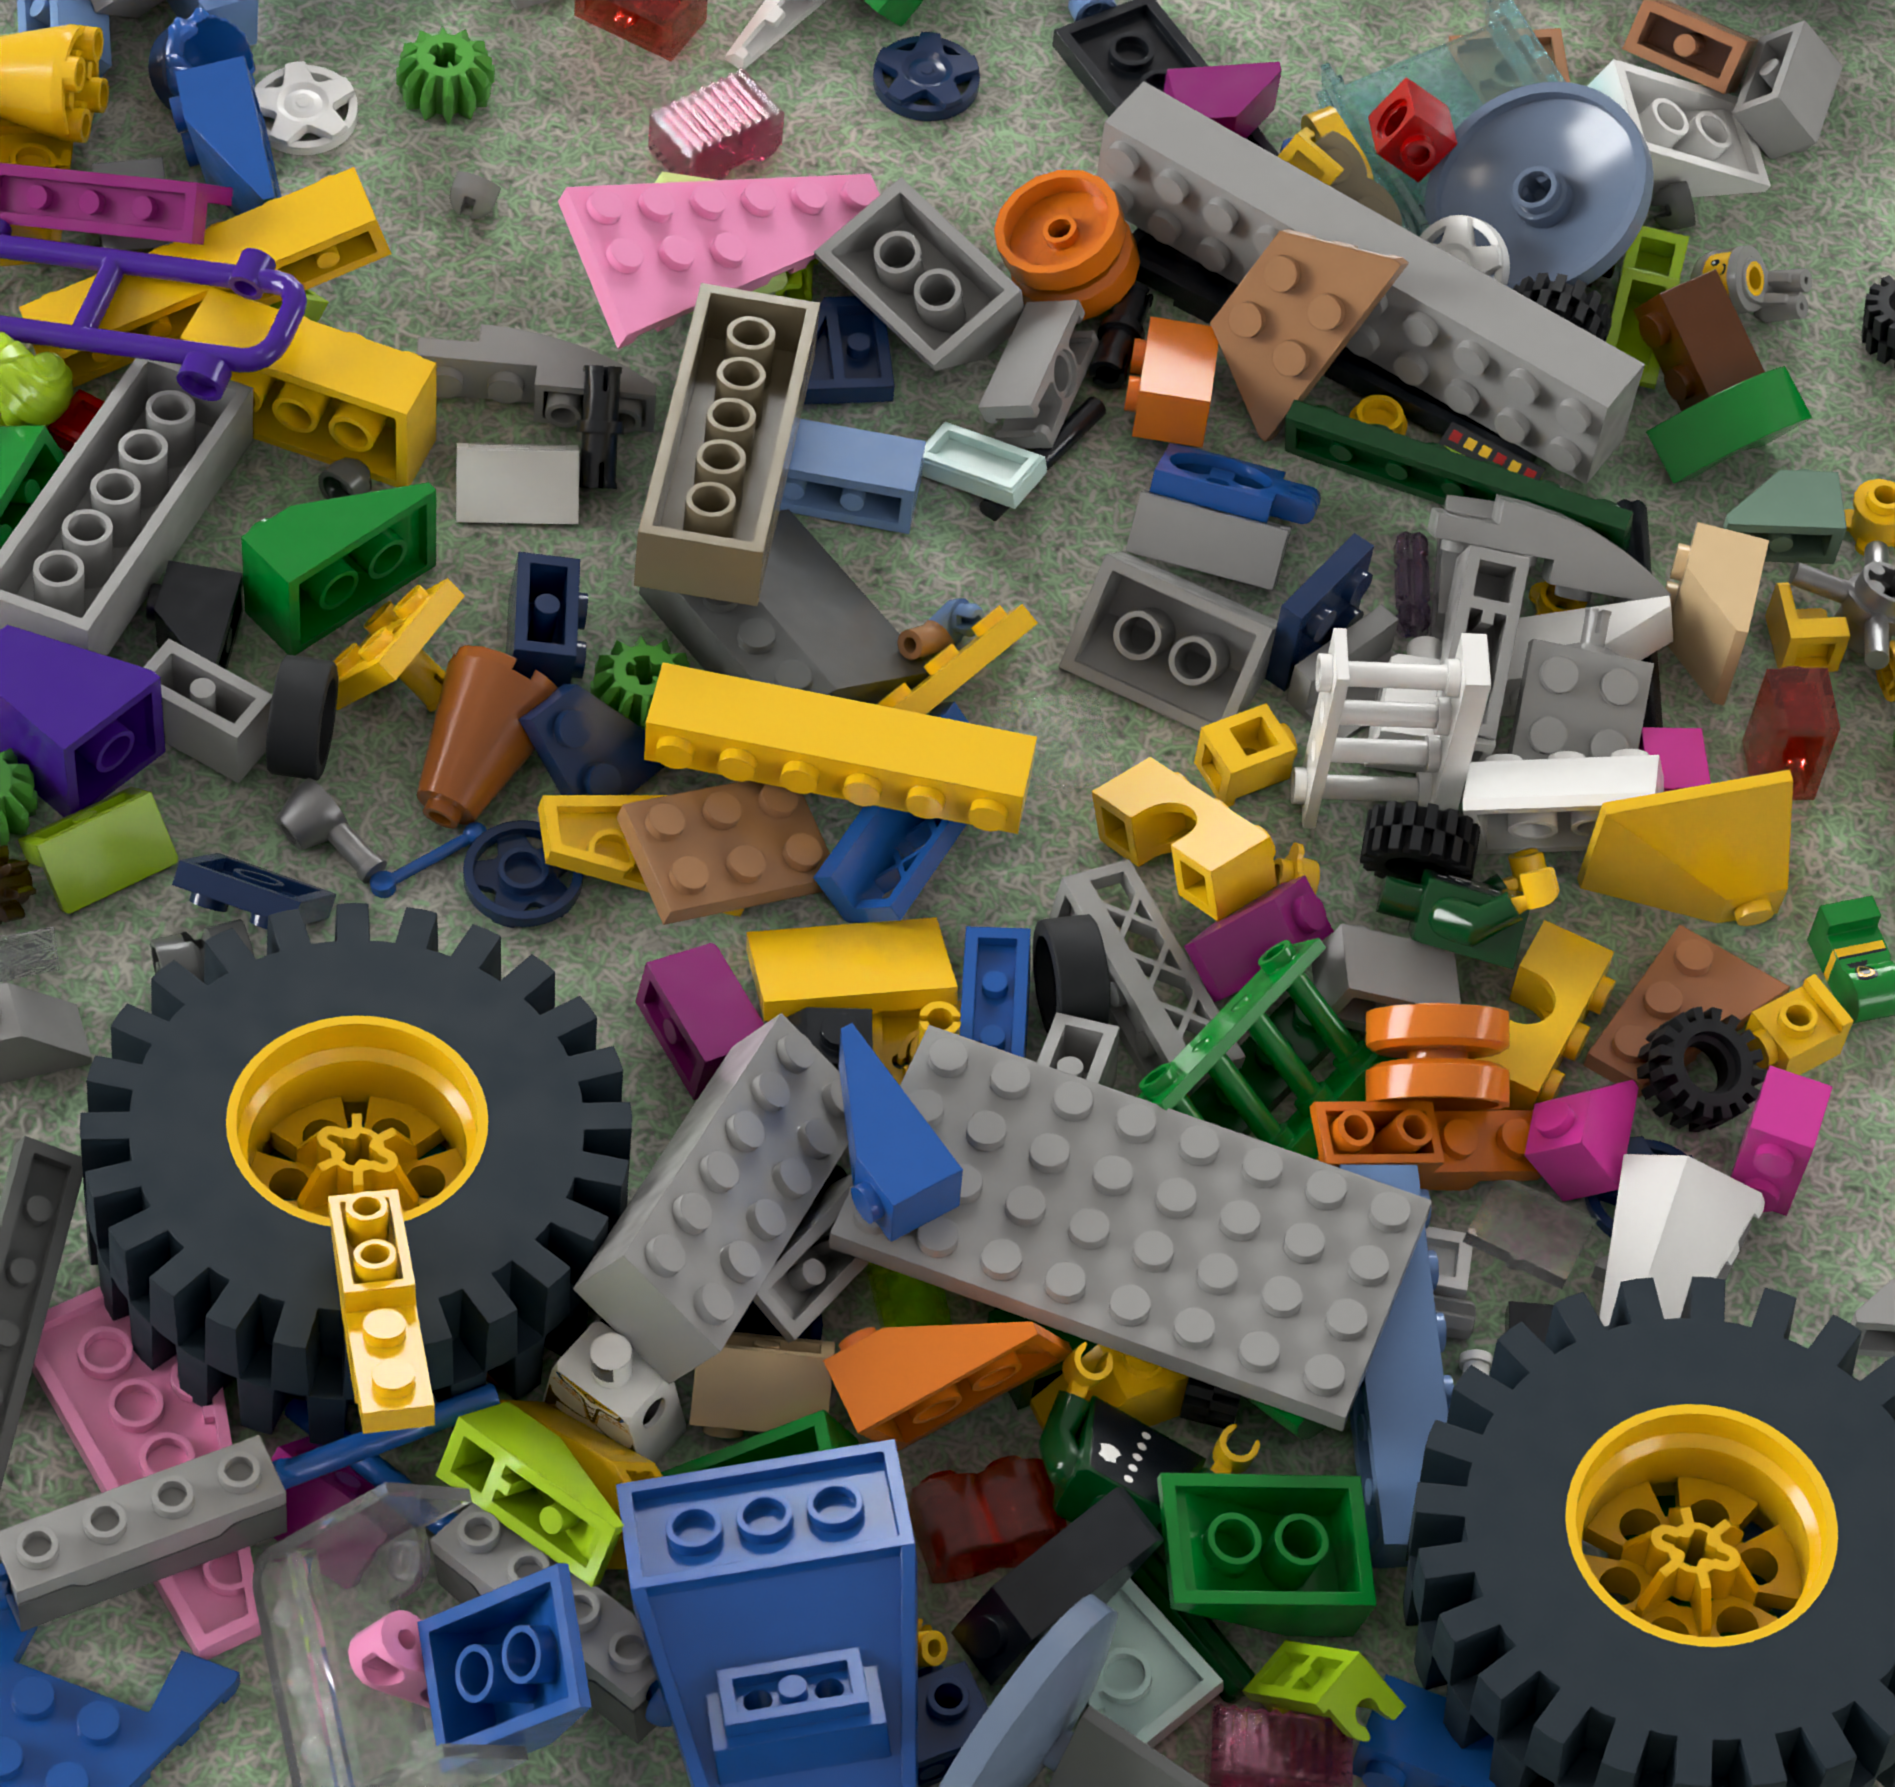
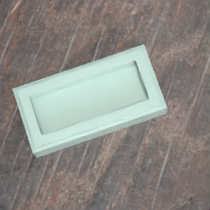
M944 422L927 440L922 476L1013 509H1016L1047 473L1045 456L948 422Z

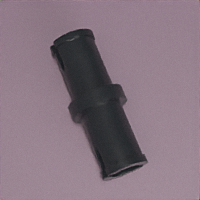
M1135 281L1123 299L1112 307L1110 315L1104 317L1099 325L1097 338L1100 343L1094 360L1089 366L1088 374L1089 377L1095 376L1092 381L1101 388L1117 389L1125 383L1127 370L1132 359L1135 338L1145 339L1143 324L1148 310L1152 306L1154 296L1153 294L1147 295L1150 289L1140 282Z
M584 365L583 420H577L576 432L582 433L579 487L617 489L618 435H624V422H618L622 367Z

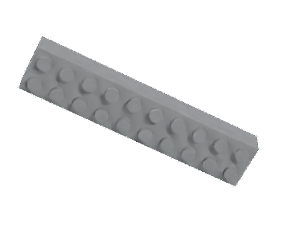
M1144 81L1104 122L1096 176L1103 178L1115 192L1123 210L1124 219L1149 233L1157 241L1168 244L1201 263L1206 269L1217 272L1237 285L1241 283L1280 230L1290 229L1314 235L1317 239L1329 242L1339 241L1358 246V249L1386 256L1396 255L1403 257L1409 264L1347 343L1346 347L1354 354L1365 357L1398 376L1403 382L1419 388L1447 404L1455 412L1468 416L1499 434L1504 440L1522 447L1548 462L1556 470L1567 473L1584 484L1590 481L1623 441L1644 369V363Z

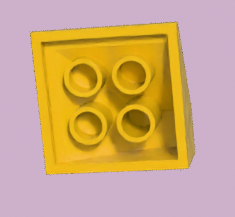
M1778 771L1603 803L1577 876L1580 889L1713 923L1736 921L1739 926H1753L1771 919L1774 914L1778 913L1788 890L1793 796L1791 771Z

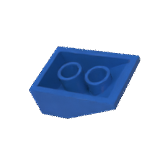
M240 56L176 71L175 76L180 96L171 97L169 101L177 132H182L181 137L189 167L200 165L206 184L233 188L232 204L227 207L235 216L259 207L271 199L282 197L266 123L245 57Z
M566 1563L554 1564L417 1622L439 1763L507 1762L551 1745L592 1707L569 1565Z

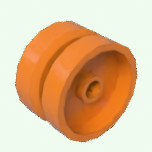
M1057 170L1034 177L1016 189L999 210L994 227L997 250L1005 267L1011 273L1012 282L1022 290L1025 305L1027 302L1079 300L1085 311L1083 320L1101 315L1119 303L1135 283L1140 266L1137 243L1129 225L1124 219L1123 210L1115 192L1103 178L1084 170Z
M1456 1003L1393 1005L1366 1011L1367 1048L1378 1055L1401 1058L1380 1062L1366 1070V1101H1433L1434 1111H1490L1510 1106L1509 1070L1498 1063L1476 1060V1058L1500 1054L1510 1047L1509 1011L1497 1007Z

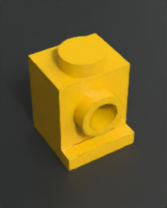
M1265 703L1201 727L1194 763L1216 798L1222 800L1230 807L1235 804V800L1239 797L1290 779L1294 758L1297 756L1298 749L1296 739L1289 726L1285 723H1279L1268 704Z
M1813 974L1804 980L1801 987L1751 1012L1745 1031L1750 1029L1755 1039L1746 1044L1750 1051L1761 1049L1763 1060L1756 1063L1758 1067L1768 1070L1769 1066H1773L1801 1075L1841 1054L1854 1020L1818 976Z

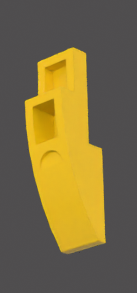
M398 1189L328 1196L345 1341L355 1404L358 1403L362 1432L367 1434L435 1426L434 1400L417 1313L416 1285Z

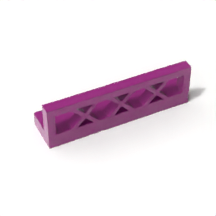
M0 163V218L9 225L204 245L207 204L227 206L232 204L233 188Z

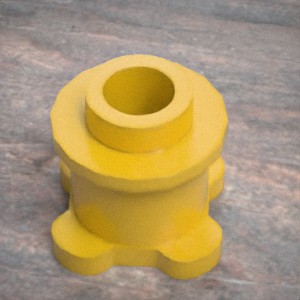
M1884 479L1868 480L1861 484L1854 493V510H1844L1846 531L1855 540L1856 551L1865 556L1866 545L1872 541H1882L1888 547H1895V483Z

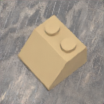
M1697 522L1691 544L1679 543L1676 550L1670 579L1678 580L1679 583L1667 580L1665 586L1671 594L1673 642L1667 646L1711 702L1724 706L1748 636L1769 540Z

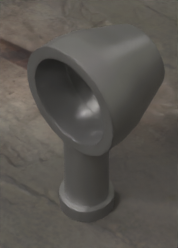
M307 778L297 786L276 817V823L283 834L299 850L329 841L357 871V877L364 884L370 882L373 874L378 871H384L387 866V861L381 854L376 855L349 826L346 817L331 796L311 778Z

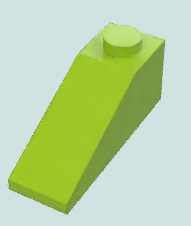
M509 1401L459 1416L435 1476L484 1511L493 1514L498 1521L557 1563L568 1564L569 1571L590 1587L599 1585L624 1524L562 1439Z

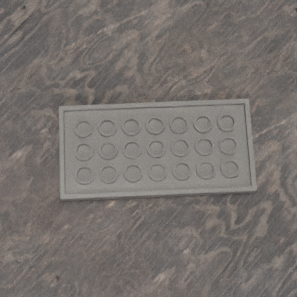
M928 1025L900 1087L963 1169L960 1206L890 1242L876 1222L869 1224L861 1217L854 1205L850 1189L830 1231L829 1248L1343 1432L1428 1218L1432 1200L1169 1108L1164 1110L1155 1103Z

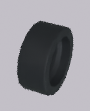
M286 655L281 661L271 699L266 737L267 770L271 774L302 779L311 778L315 781H318L322 776L331 746L338 698V668L334 661Z
M1090 914L1037 921L1032 948L1033 974L1037 1002L1047 1034L1056 1012L1108 1024L1110 1015L1108 964L1103 939L1094 918Z

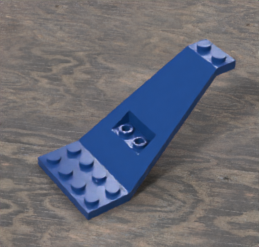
M895 1439L616 1484L620 1519L624 1524L622 1533L633 1607L691 1787H918L917 1554Z

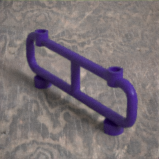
M0 218V258L98 271L72 325L0 315V332H5L11 338L21 343L181 364V368L176 376L178 384L187 393L202 400H220L232 377V372H256L271 366L279 360L291 345L305 313L307 297L304 286L293 275L275 270L276 263L274 259L259 249H244L235 265L12 236V228L6 221ZM124 275L230 288L239 296L250 300H258L264 293L282 297L281 307L268 335L259 344L249 348L99 329V325Z

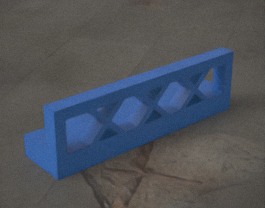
M955 701L940 703L929 713L931 716L969 723ZM874 805L864 806L813 878L844 921L848 923L901 921L967 824L939 818H919L909 812ZM894 889L888 898L881 899L884 894Z
M966 926L959 1035L1026 1058L1031 929Z

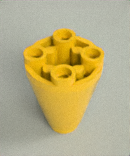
M68 24L1 35L0 118L61 141L87 143L91 133L94 113H104L109 100L108 80L99 77V60L101 59L104 45L101 28Z

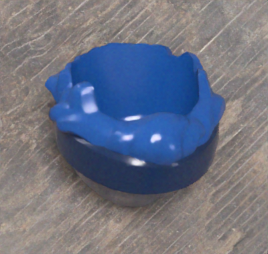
M198 7L187 19L176 17L173 23L159 34L151 48L148 62L149 78L152 87L161 102L169 110H171L169 98L180 96L175 76L176 71L244 56L255 87L253 73L256 66L245 33L227 19L210 15L206 10Z

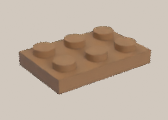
M739 781L623 804L616 817L663 925L823 892L813 877L828 858L830 852L803 794L791 792L783 787L753 781Z

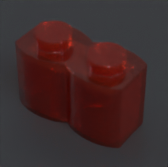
M1015 1455L1005 1456L994 1460L979 1473L957 1474L952 1470L935 1472L925 1477L918 1486L912 1488L908 1507L911 1524L932 1583L958 1582L983 1575L996 1568H1015L1067 1527L1065 1519L1058 1516L1052 1508L1055 1491L1048 1478L1042 1459H1022Z

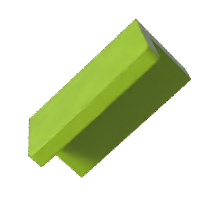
M132 786L17 839L25 859L30 864L43 868L60 910L68 914L178 862V855L152 792Z

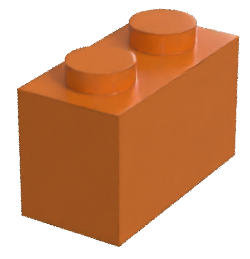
M1150 316L1147 340L1135 338L1129 373L1141 375V377L1129 375L1124 411L1135 412L1132 437L1203 448L1219 345L1212 326Z

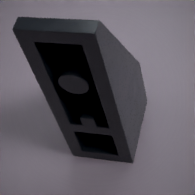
M1117 1487L996 1582L951 1633L990 1686L1006 1684L1040 1640L1071 1607L1090 1594L1095 1595L1107 1604L1160 1546L1164 1539L1124 1487Z

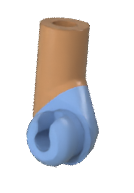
M965 598L947 601L923 625L904 630L900 633L897 644L901 655L908 660H915L939 653L952 643L956 646L964 636H975L976 634L971 627L984 617L983 610L979 605L969 603Z

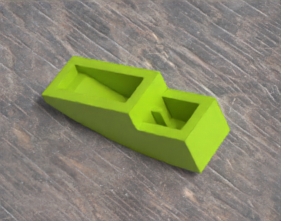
M1642 226L1634 242L1624 254L1610 315L1612 325L1606 342L1644 363L1639 386L1655 389L1660 366L1652 349L1641 337L1639 322L1633 309L1659 293L1680 284V276L1690 236Z

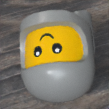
M1749 245L1710 251L1701 256L1694 264L1690 280L1714 269L1717 270L1737 314L1754 312L1756 318L1770 323L1803 319L1808 313V302L1803 293L1811 290L1812 275L1807 268L1768 271L1760 253Z

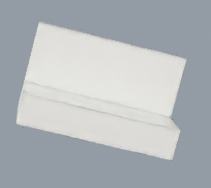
M457 443L456 522L578 524V445Z

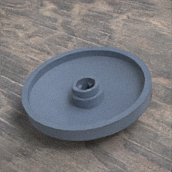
M1542 82L1519 87L1501 94L1485 103L1467 117L1455 130L1458 144L1431 170L1425 194L1427 228L1442 218L1452 215H1465L1483 220L1497 230L1504 240L1509 254L1510 273L1507 283L1509 288L1513 289L1516 284L1520 286L1522 279L1528 276L1535 281L1538 273H1548L1550 281H1555L1558 273L1568 275L1567 284L1574 286L1577 279L1588 285L1615 265L1637 237L1650 207L1654 173L1649 148L1642 133L1629 114L1617 102L1602 92L1588 86L1569 82ZM1474 228L1476 246H1491L1488 239L1479 230ZM1444 233L1441 234L1433 243L1439 244L1442 241Z
M1093 1594L1085 1596L1071 1607L1040 1640L1005 1684L962 1746L939 1787H1028L1045 1767L1055 1773L1073 1735L1072 1729L1091 1697L1105 1664L1118 1619L1117 1611Z

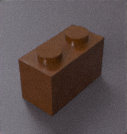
M1716 269L1661 292L1633 309L1639 322L1641 337L1652 349L1664 374L1665 387L1669 395L1677 401L1681 412L1729 387L1765 372Z

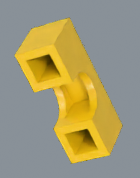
M1152 757L1145 759L1092 791L1099 839L1124 858L1130 859L1137 867L1142 866L1159 855L1172 852L1178 895L1216 921H1221L1277 887L1274 865L1276 849L1268 832L1263 827L1253 825L1230 810L1222 800L1212 798L1191 784L1181 773L1171 771Z
M1543 921L1519 965L1509 1000L1533 1011L1541 1021L1533 1024H1522L1509 1020L1510 1047L1502 1053L1491 1057L1476 1058V1060L1498 1063L1509 1070L1510 1106L1498 1110H1533L1534 1104L1557 1097L1566 1076L1565 1073L1558 1071L1563 1059L1567 1058L1574 1062L1577 1060L1591 1030V1027L1583 1022L1589 1011L1601 1015L1614 989L1616 980L1607 977L1614 951L1549 921Z

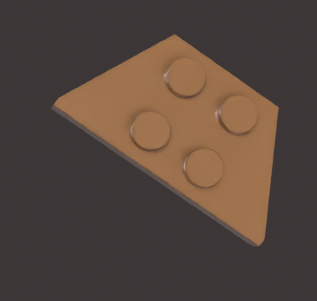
M1290 229L1280 230L1210 322L1257 434L1263 441L1273 440L1285 425V417L1294 399L1301 402L1304 401L1404 271L1409 262L1403 257L1396 255L1386 256L1358 249V246L1339 241L1329 242L1317 239L1314 235Z

